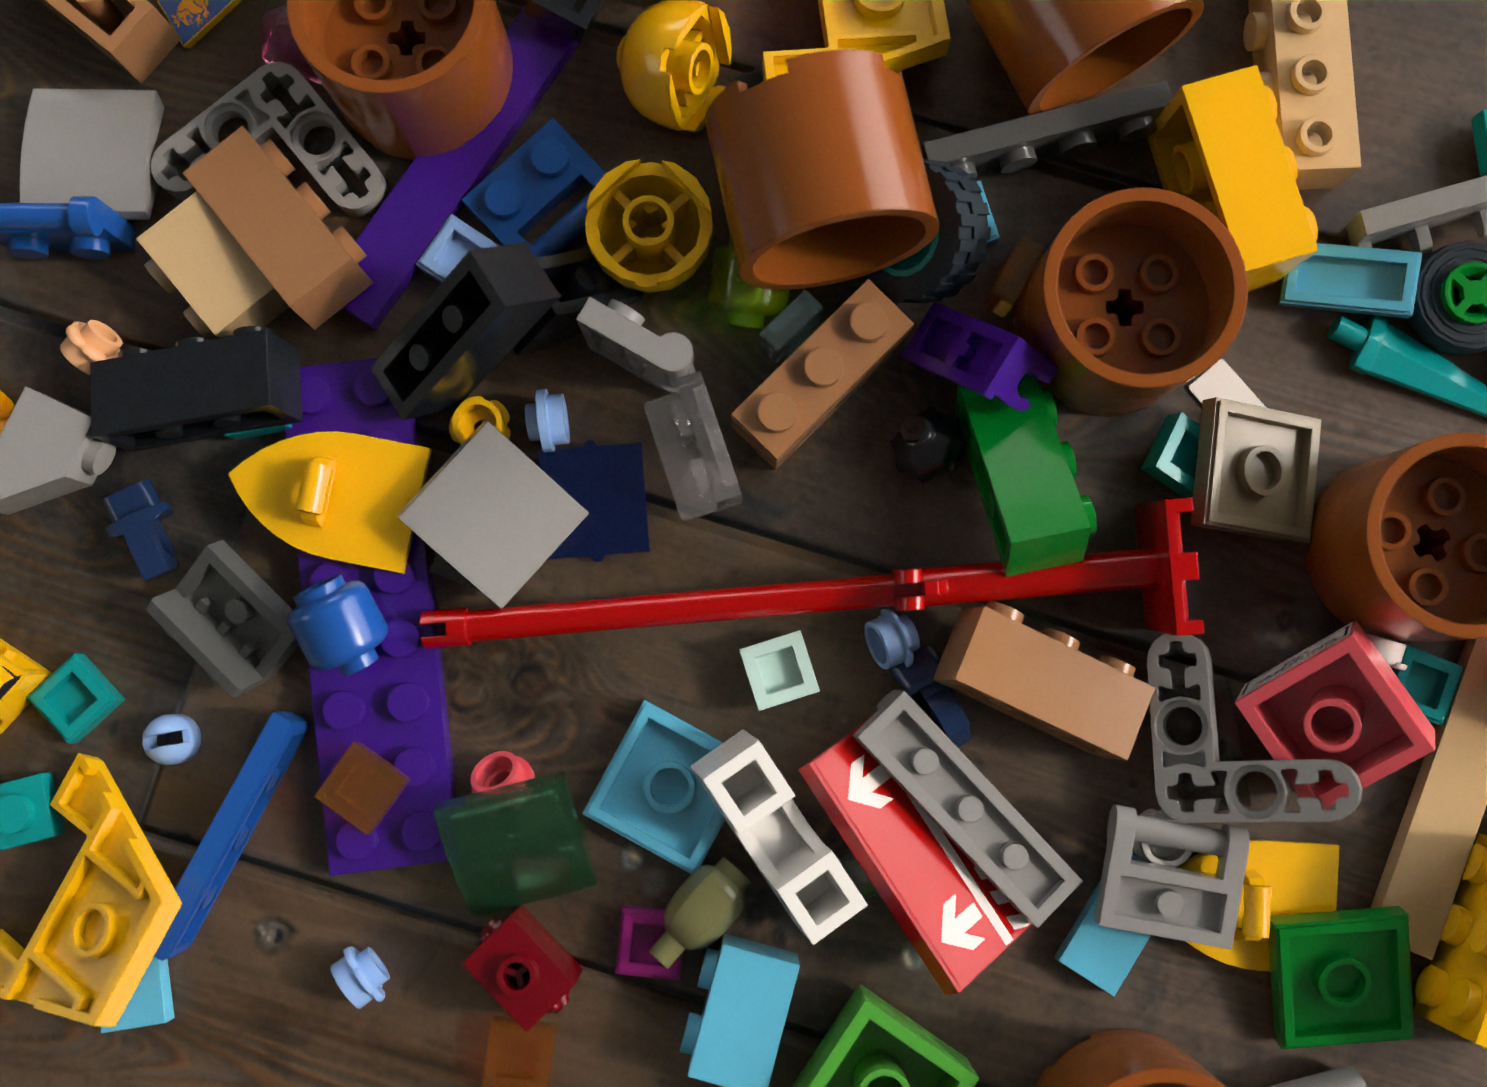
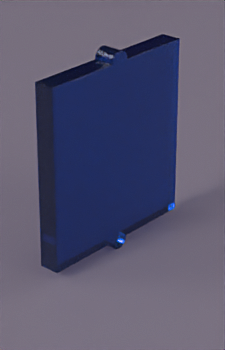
M589 440L585 442L584 447L555 449L554 452L547 453L539 450L540 468L589 512L585 519L547 560L592 557L594 561L602 562L605 556L650 552L642 442L597 446L594 441Z

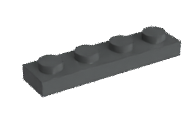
M1167 80L924 142L921 154L923 159L949 162L950 166L962 168L969 173L967 177L971 181L977 178V173L999 167L1002 173H1013L1032 166L1037 162V158L1059 152L1061 158H1071L1091 151L1097 146V142L1119 137L1121 143L1143 139L1157 130L1155 121L1172 100Z

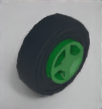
M1464 241L1443 246L1421 261L1413 316L1408 318L1407 322L1421 342L1440 353L1465 356L1487 350V244ZM1459 292L1460 301L1456 304L1454 297Z

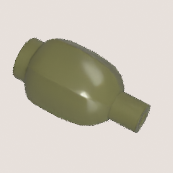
M724 857L715 866H700L678 888L668 903L664 914V928L666 932L649 952L669 969L685 949L701 950L709 947L730 928L743 912L746 900L743 892L751 884L750 880Z

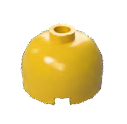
M664 0L647 7L631 24L626 35L620 41L617 50V65L620 70L621 82L630 104L650 121L673 130L693 132L702 130L706 126L705 116L709 106L726 89V86L718 85L714 87L719 74V65L730 66L731 64L730 28L722 10L718 7L708 6L709 4H705L702 1Z
M640 159L626 161L604 174L589 194L585 219V231L589 249L601 269L625 288L646 293L671 290L690 279L706 259L714 231L709 197L697 178L678 164L662 160V164L654 162L641 163Z

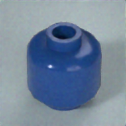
M340 573L305 589L293 597L297 607L289 614L288 624L309 664L314 669L322 671L338 667L343 676H348L366 668L379 658L374 648L386 638L389 629L364 582L359 580L345 582Z

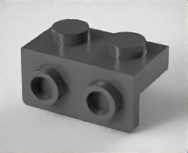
M224 540L207 545L174 590L153 597L146 606V611L163 627L165 633L177 641L208 673L212 681L221 686L232 697H238L273 679L299 646L288 624L289 614L292 609Z

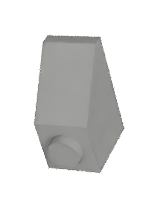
M25 386L0 434V513L10 515L92 486L97 475L106 471L112 463L116 453V446L92 437L91 415Z

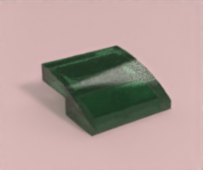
M565 771L436 803L433 814L453 874L472 917L598 886V877L583 822L579 823Z

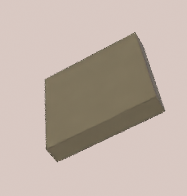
M1219 397L1203 400L1193 491L1194 511H1191L1190 525L1291 544L1310 543L1322 419Z

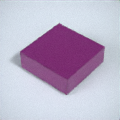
M623 905L615 974L680 981L683 953L667 969L649 952L666 932L664 928L666 909Z

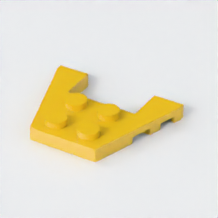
M818 0L825 48L764 51L762 73L763 81H766L774 76L788 73L785 59L827 50L855 49L880 53L883 56L885 67L896 73L945 56L948 52L951 36L944 0Z
M78 753L53 797L50 806L85 833L87 838L27 947L24 949L5 930L0 929V998L34 1005V1009L87 1025L115 1027L177 915L182 902L104 761L99 757Z

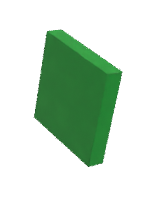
M1400 906L1270 917L1269 953L1274 1039L1281 1049L1414 1039L1409 916Z

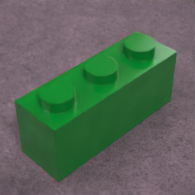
M1028 374L1021 378L1017 388L1018 395L1027 398L1031 405L1025 411H1018L1006 406L995 397L989 400L959 385L957 388L955 416L960 418V434L967 444L965 451L1006 577L1082 562L1089 535L1096 533L1097 529L1093 503L1088 495H1079L1074 481L1077 468L1073 449L1068 441L1060 442L1055 429L1057 426V409L1053 395L1050 390L1041 391L1038 380L1029 377Z

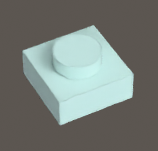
M801 630L739 649L758 711L820 692Z

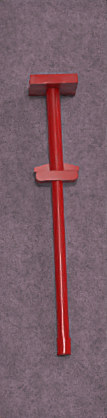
M1181 498L1135 504L1134 512L1138 549L1085 554L1082 562L1009 577L1005 575L1002 562L996 561L927 568L889 570V574L524 605L503 607L502 609L470 610L468 607L429 610L421 613L420 625L445 623L446 634L421 637L424 649L471 646L473 642L890 606L897 611L925 609V607L1139 588L1142 589L1145 630L1174 636L1205 634L1204 621L1189 618L1186 580L1200 579L1197 552H1183L1180 513L1194 511L1193 499Z

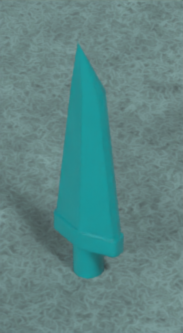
M1371 315L1365 326L1362 327L1342 316H1338L1330 326L1327 338L1353 351L1349 363L1350 369L1362 375L1367 374L1487 418V385L1391 325L1389 320L1381 316Z

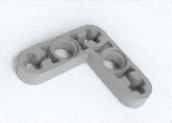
M271 62L257 69L164 141L155 150L151 160V173L155 181L174 198L184 201L196 192V189L188 180L184 181L178 176L179 172L175 165L183 159L190 166L206 154L198 146L201 142L205 141L213 149L219 144L218 132L223 123L231 118H241L247 121L248 132L260 146L269 139L275 143L282 138L338 208L348 216L369 218L375 215L389 195L388 184L376 164L303 75L292 65L284 62ZM281 84L287 89L303 112L293 118L271 92L276 86ZM320 126L332 128L335 131V141L328 152L321 155H313L305 151L304 140L310 130ZM346 162L357 178L365 181V186L369 192L360 199L356 194L349 193V186L335 169L341 167Z
M1163 634L1153 642L1148 650L1147 672L1148 684L1155 687L1150 701L1155 791L1158 804L1166 815L1176 821L1186 823L1332 822L1342 820L1356 810L1362 798L1363 789L1360 778L1350 766L1341 761L1332 759L1220 761L1213 664L1208 647L1201 639L1193 635L1174 636ZM1182 643L1184 652L1196 655V666H1190L1185 669V688L1194 689L1200 686V700L1175 697L1164 701V688L1178 690L1175 670L1164 668L1163 665L1164 656L1174 654L1175 644ZM1182 707L1194 710L1201 718L1203 725L1202 733L1198 740L1186 746L1174 742L1166 729L1169 715L1177 708ZM1296 769L1298 771L1295 784L1319 782L1322 777L1321 770L1333 771L1335 782L1347 783L1349 794L1336 800V809L1334 810L1324 809V802L1320 797H1297L1296 799L1301 811L1290 812L1287 810L1290 801L1291 789L1284 770ZM1215 772H1227L1224 795L1230 812H1219L1218 808L1221 798L1196 800L1194 811L1186 810L1184 800L1173 798L1172 786L1183 784L1184 773L1192 775V781L1195 785L1215 786L1220 785ZM1249 772H1263L1276 785V800L1267 810H1252L1245 806L1239 797V782Z

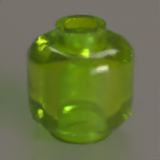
M729 235L728 244L720 245L713 250L707 298L713 308L728 312V325L764 328L765 316H778L787 310L790 289L759 288L749 285L741 279L731 235Z

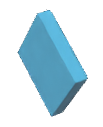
M644 700L582 814L692 874L701 866L725 819L690 766L724 742Z

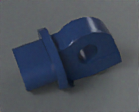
M151 480L137 482L103 499V503L112 521V524L106 527L108 537L125 538L144 581H149L179 567V559L175 547L160 522L172 515L174 511L169 502H160Z
M929 646L914 654L913 664L910 667H906L903 662L894 666L890 672L901 690L905 691L922 710H925L930 719L957 747H960L973 739V734L969 727L970 723L953 695V689L933 680L941 657L934 646Z

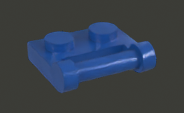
M552 118L461 200L472 215L502 246L526 242L534 256L539 258L561 253L585 231L586 206L590 193L532 245L522 237L583 182L593 190L607 172L603 171L564 128Z
M73 196L70 198L69 203H0V244L7 248L9 255L24 259L48 258L49 251H70L71 254L82 258L107 259L111 257V251H135L136 227L95 196Z

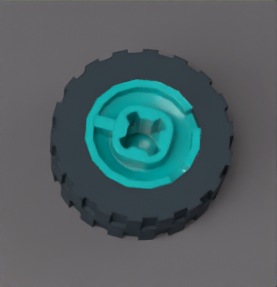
M923 159L939 223L938 233L933 240L910 257L887 268L861 276L860 281L863 284L869 279L890 300H894L893 303L943 301V297H954L962 292L961 288L965 284H971L977 276L975 272L979 265L984 264L988 253L985 252L986 244L991 236V227H988L987 215H990L986 202H983L980 195L982 190L977 182L971 181L967 177L969 173L960 167L950 166L949 162Z

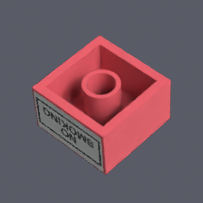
M1357 620L1243 685L1234 702L1274 760H1338L1355 771L1360 778L1362 789L1435 751V729ZM1296 769L1284 770L1288 781L1300 797H1320L1324 802V809L1336 803L1338 798L1348 796L1349 794L1347 783L1335 782L1333 771L1321 770L1322 777L1319 782L1295 784L1298 771Z

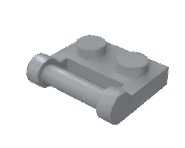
M589 297L576 320L590 350L671 396L683 397L691 393L695 388L697 377L696 370L692 364L694 359L693 347L688 338L677 332L666 333L660 337L642 327L645 319L626 304L611 299L609 304L605 306Z
M1113 805L1107 824V847L1094 920L1099 926L1232 949L1249 853L1250 839L1248 829L1224 824L1221 830L1140 816L1137 815L1135 808ZM1134 841L1215 855L1218 857L1216 874L1131 860Z

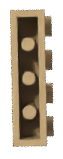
M1248 0L1249 14L1244 25V45L1247 51H1252L1253 66H1258L1263 84L1269 86L1274 93L1277 103L1276 123L1283 145L1288 146L1292 150L1297 162L1296 184L1298 190L1337 188L1361 168L1347 0Z

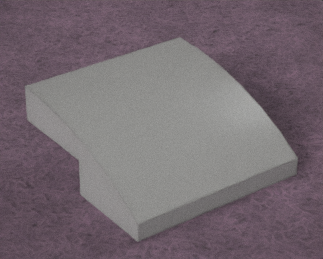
M33 89L22 140L20 203H69L70 198L73 196H95L125 219L150 220L158 183L151 173V160L165 108L157 90Z
M485 419L397 516L442 558L502 609L585 519L589 512Z

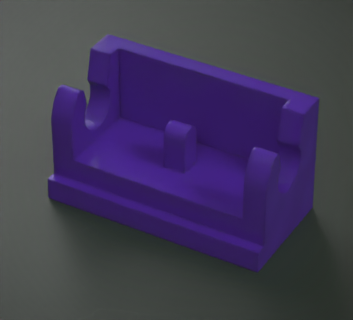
M933 302L901 356L906 361L989 400L995 397L1006 406L1018 411L1028 410L1031 406L1027 398L1018 395L1017 388L1021 378L1028 374L1029 377L1050 384L1059 370L1056 365L1021 337L936 302Z

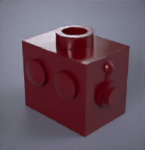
M523 904L505 921L501 918L496 921L493 918L479 932L482 935L479 939L482 944L471 953L462 965L526 1033L547 1012L549 1014L554 1012L557 1014L569 1002V990L576 984L583 968ZM521 963L523 965L519 968L516 966H512L511 964ZM529 970L530 979L525 978L524 973Z

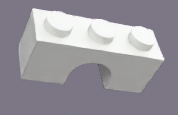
M742 729L690 766L795 925L813 945L867 906V903L832 850L821 841L792 799L795 797V794L758 739Z

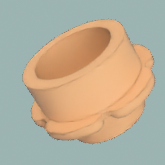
M89 320L87 324L75 321L66 328L67 337L61 343L60 350L72 365L91 376L90 363L118 358V352H120L123 342L113 329L100 321Z

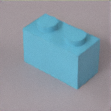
M725 933L723 934L719 951L710 948L706 949L697 987L708 990L702 1015L689 1013L679 1050L681 1053L691 1055L687 1077L723 1087L769 1086L800 968L797 953Z

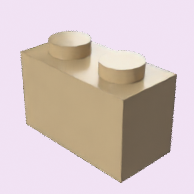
M197 191L136 238L152 258L144 264L145 268L169 294L176 290L182 294L191 305L183 311V314L204 338L212 340L216 336L218 338L233 336L235 329L244 326L265 327L289 308L288 304Z

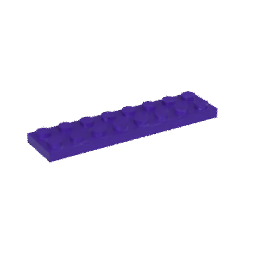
M378 358L300 367L303 422L293 423L292 428L285 429L286 439L314 432L338 431L419 446L416 418L402 420L370 369ZM415 532L413 533L405 574L330 560L309 554L297 548L301 592L340 573L345 582L349 580L362 581L368 587L389 629L386 638L374 648L379 658L356 673L343 676L338 667L319 671L309 664L330 876L459 860L463 857L441 648L424 649L421 637L439 635L438 623L420 625V616L423 611L437 610L430 546Z

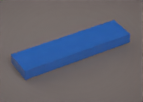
M294 711L272 712L175 889L182 905L154 955L155 958L163 961L191 947L312 726L310 725L311 720Z

